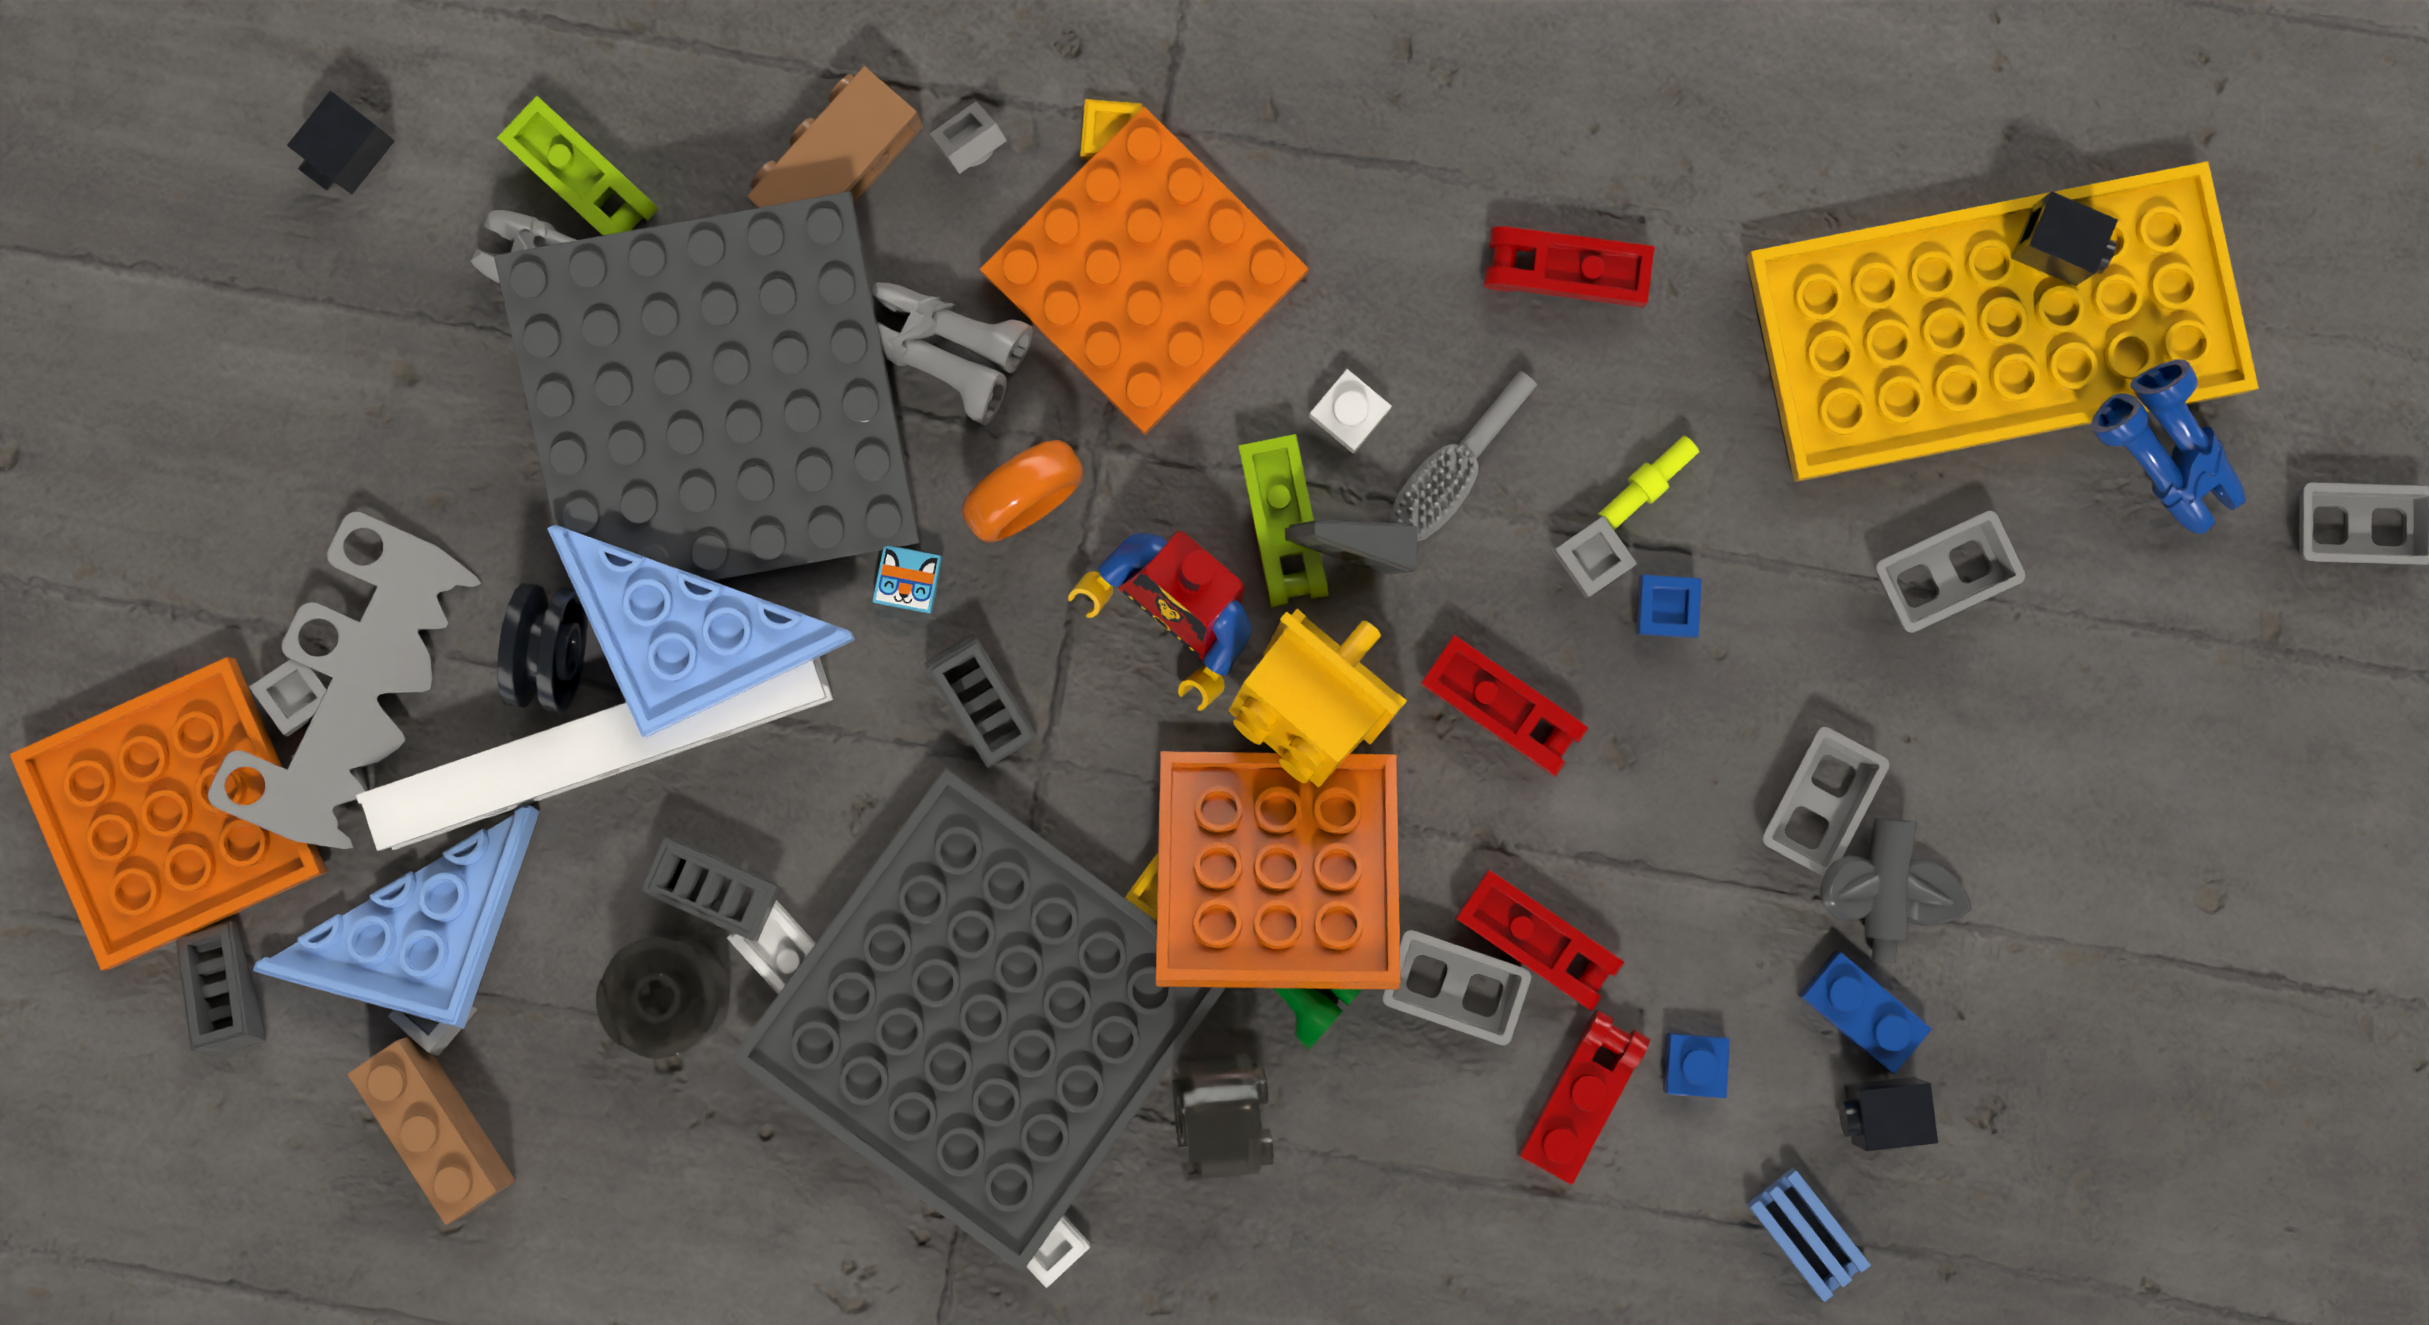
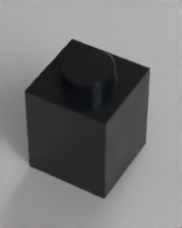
M330 90L287 146L304 159L298 169L322 188L328 191L335 182L353 195L395 140Z
M2050 192L2033 205L2011 259L2077 286L2096 273L2102 274L2109 265L2117 246V242L2110 238L2118 219L2055 192Z
M1916 1077L1845 1085L1846 1100L1839 1103V1118L1845 1137H1851L1852 1144L1865 1151H1875L1938 1143L1931 1083Z

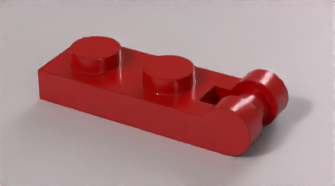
M1495 226L1490 229L1488 246L1494 249L1492 266L1485 268L1483 286L1487 289L1503 292L1521 291L1641 308L1648 304L1655 246L1508 226ZM1517 252L1534 253L1532 270L1515 268Z
M1456 635L1451 637L1419 684L1553 777H1556L1566 762L1561 758L1572 742L1580 743L1589 729L1577 718ZM1540 719H1543L1553 727V730L1543 744L1529 736Z
M1489 869L1486 870L1455 916V919L1590 1011H1593L1602 998L1597 993L1608 976L1616 977L1625 963ZM1580 953L1590 962L1577 980L1565 971L1576 954Z
M1596 1010L1587 1022L1517 1153L1519 1157L1570 1185H1573L1630 1076L1641 1062L1650 1043V1038L1636 1030L1627 1033L1612 1025L1613 1018L1599 1010ZM1600 1046L1617 1054L1610 1069L1592 1061Z

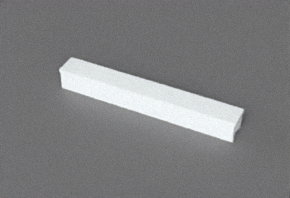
M820 657L647 738L641 736L627 703L357 794L356 797L358 804L363 806L377 851L390 847L392 850H397L517 809L522 805H528L834 699Z

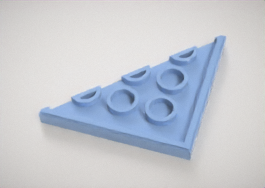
M553 525L547 528L642 737L647 738L855 640L852 632L847 629L564 527Z
M520 806L514 810V815L487 831L485 829L479 830L442 852L443 857L415 873L410 871L371 894L370 900L344 915L337 914L298 937L297 943L271 958L264 957L257 961L253 971L464 1029L540 811L532 806Z

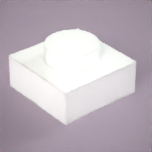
M1347 369L1310 412L1309 417L1354 454L1391 410L1392 406Z

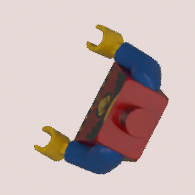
M1178 530L1166 539L1159 535L1147 533L1132 534L1099 565V572H1088L1081 578L1068 595V600L1071 602L1079 593L1088 595L1093 600L1094 605L1085 616L1093 618L1113 595V586L1119 587L1118 589L1204 662L1206 666H1201L1182 681L1178 688L1180 697H1183L1194 686L1198 688L1202 694L1203 701L1197 710H1204L1224 692L1225 685L1221 675L1229 673L1251 637V622L1242 605L1244 585L1238 577L1182 531Z

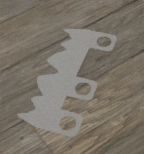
M352 512L344 517L327 551L328 561L333 567L377 586L361 621H356L317 603H306L298 609L282 641V650L286 657L333 677L288 769L286 770L241 750L232 751L224 758L208 791L209 802L217 809L293 841L341 849L353 848L350 838L337 828L338 821L333 813V808L336 805L356 800L357 794L365 792L359 781L350 773V770L381 761L399 749L405 742L403 732L380 707L377 697L385 693L424 692L430 690L432 683L431 659L418 634V630L447 627L448 621L437 599L439 592L451 590L455 585L474 587L481 584L474 574L438 546L361 512ZM368 528L378 533L381 537L383 551L376 562L362 566L352 563L346 557L344 541L353 530ZM325 619L331 622L337 629L338 643L331 653L316 657L307 654L301 648L298 640L299 632L302 626L310 620ZM240 767H252L258 770L265 780L264 794L257 802L250 805L234 803L225 792V781L228 775Z

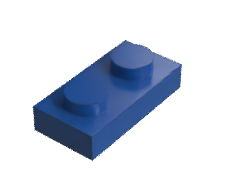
M1835 951L1798 995L1886 1071L1894 1075L1932 1030V1028L1839 951Z

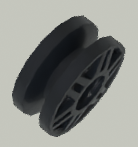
M522 583L515 589L506 609L498 648L497 679L499 694L504 705L526 708L534 699L536 692H538V700L543 710L564 713L571 705L578 689L587 642V615L574 589L560 588L553 595L550 604H548V597L542 586Z

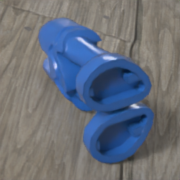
M2175 359L2157 365L2133 379L2130 383V388L2138 398L2130 394L2119 393L2106 400L2093 416L2090 427L2098 439L2106 446L2123 445L2151 477L2153 493L2160 499L2163 506L2187 530L2196 534H2204L2215 525V520L2201 498L2211 491L2230 510H2235L2246 502V497L2241 481L2227 459L2222 441L2217 440L2212 427L2201 428L2188 409L2186 400L2198 387L2196 372L2186 360ZM2144 406L2155 416L2176 445L2171 457L2150 428L2148 414Z

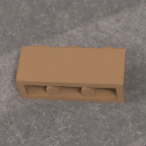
M864 66L855 77L852 74L846 75L831 91L828 98L830 104L816 120L813 117L806 119L794 131L789 142L792 146L777 163L773 160L769 161L756 173L750 185L753 190L747 195V198L755 208L850 191L852 192L855 204L922 130L923 124L917 111L867 67Z
M411 1037L395 1041L347 1074L445 1225L467 1215L516 1181L435 1056L428 1053Z

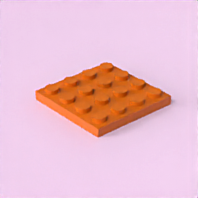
M1144 106L980 268V271L1145 436L1308 274L1309 268Z
M223 658L9 754L101 971L116 968L176 941L178 938L205 928L327 873V869L315 844L290 840L217 809L209 802V788L224 758L232 751L241 750L282 767L236 658ZM240 767L233 770L225 781V792L228 798L239 805H250L257 802L265 791V780L262 774L252 767Z
M1161 751L1156 986L1399 990L1401 982L1396 754H1349L1318 788L1310 780L1307 783H1302L1292 777L1281 766L1279 759L1282 756L1278 753Z

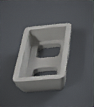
M2308 483L2301 489L2299 494L2300 557L2306 561L2429 565V486ZM2317 507H2336L2344 512L2345 530L2342 544H2319L2314 540L2313 513ZM2375 509H2396L2401 512L2403 516V540L2399 546H2378L2372 541V513Z
M1986 511L1880 560L1875 568L1876 574L1901 627L1910 633L1919 631L2022 583L2026 576L1998 515L1993 511ZM1968 541H1975L1980 546L1989 565V572L1984 577L1971 583H1963L1957 575L1949 554L1953 548ZM1916 565H1922L1927 569L1936 588L1937 595L1932 601L1913 608L1907 604L1897 583V577L1907 569Z
M1828 727L1820 728L1813 737L1763 833V843L1776 852L1824 876L1828 867L1834 861L1842 858L1889 769V761L1878 753ZM1825 755H1830L1849 765L1854 771V777L1842 797H1835L1816 787L1812 782V775L1821 758ZM1797 807H1804L1823 817L1827 822V828L1818 846L1814 849H1808L1788 838L1785 834V827Z
M1409 930L1404 933L1400 944L1401 983L1399 990L1385 989L1383 1002L1386 1006L1499 1045H1507L1512 1039L1532 976L1529 970L1414 930ZM1418 955H1426L1443 961L1446 964L1447 971L1440 992L1436 997H1426L1407 988V979L1413 961ZM1474 974H1481L1499 980L1502 984V992L1496 1010L1489 1017L1467 1011L1462 1005L1469 980Z

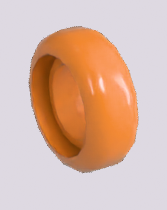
M1061 440L1044 441L1011 458L982 479L964 499L961 506L962 516L972 532L984 542L1003 540L1034 524L1063 503L1081 484L1084 477V469L1079 458L1066 442Z

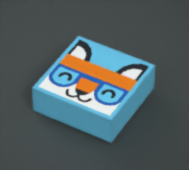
M893 546L883 547L873 603L932 614L943 557Z

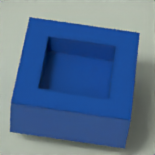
M1657 575L1639 576L1636 635L1678 638L1699 637L1702 578Z
M1667 1033L1663 1092L1673 1095L1727 1098L1730 1038L1725 1036Z

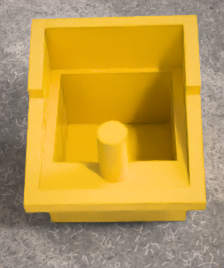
M1296 609L1292 615L1286 612L1280 618L1281 622L1263 653V659L1242 684L1228 712L1236 717L1233 723L1247 739L1258 745L1264 741L1282 756L1279 762L1292 777L1302 783H1307L1310 780L1319 788L1363 739L1371 745L1406 704L1407 700L1400 694H1397L1359 662L1381 637L1380 632L1375 626L1363 620L1340 646L1312 623L1300 610Z

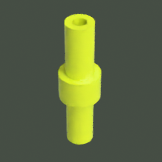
M1683 435L1652 465L1645 462L1628 478L1630 485L1598 513V517L1604 516L1613 530H1615L1645 502L1652 504L1669 489L1667 482L1699 453L1697 446L1687 436Z

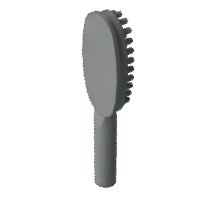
M1518 371L1459 445L1451 444L1444 446L1428 457L1410 476L1399 492L1390 511V523H1413V526H1417V542L1425 540L1440 529L1458 510L1470 493L1478 475L1479 465L1477 458L1537 386L1536 382L1524 372Z

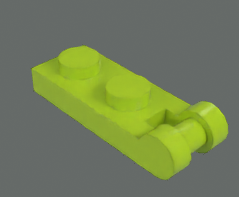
M538 96L497 137L498 140L603 236L632 231L643 218L648 222L660 210ZM616 192L626 202L609 218L599 208Z
M1296 434L1238 445L1270 606L1288 604V598L1310 594L1311 599L1328 596L1321 553L1285 540V528H1289V525L1314 521ZM1302 554L1305 571L1283 575L1280 559Z

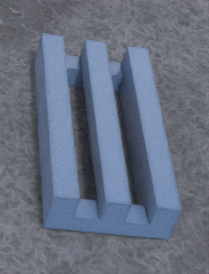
M1794 1168L1788 1170L1746 1204L1823 1302H1826L1833 1296L1832 1292L1839 1286L1845 1287L1852 1281L1850 1277L1856 1272L1860 1271L1862 1273L1871 1266ZM1792 1186L1846 1255L1848 1260L1842 1265L1839 1264L1784 1192ZM1773 1200L1829 1270L1830 1274L1823 1280L1765 1208Z

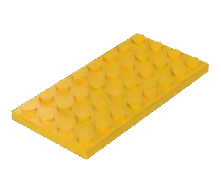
M2206 161L2054 191L2059 195L2118 219L2110 238L2117 242V246L2109 265L2102 274L2096 273L2077 286L2011 259L2033 205L2049 193L1750 251L1746 258L1794 482L2091 424L2093 416L2100 406L2110 397L2119 393H2126L2138 398L2130 388V383L2135 377L2157 365L2175 359L2186 360L2196 372L2198 387L2186 400L2187 405L2249 393L2259 389L2209 162Z

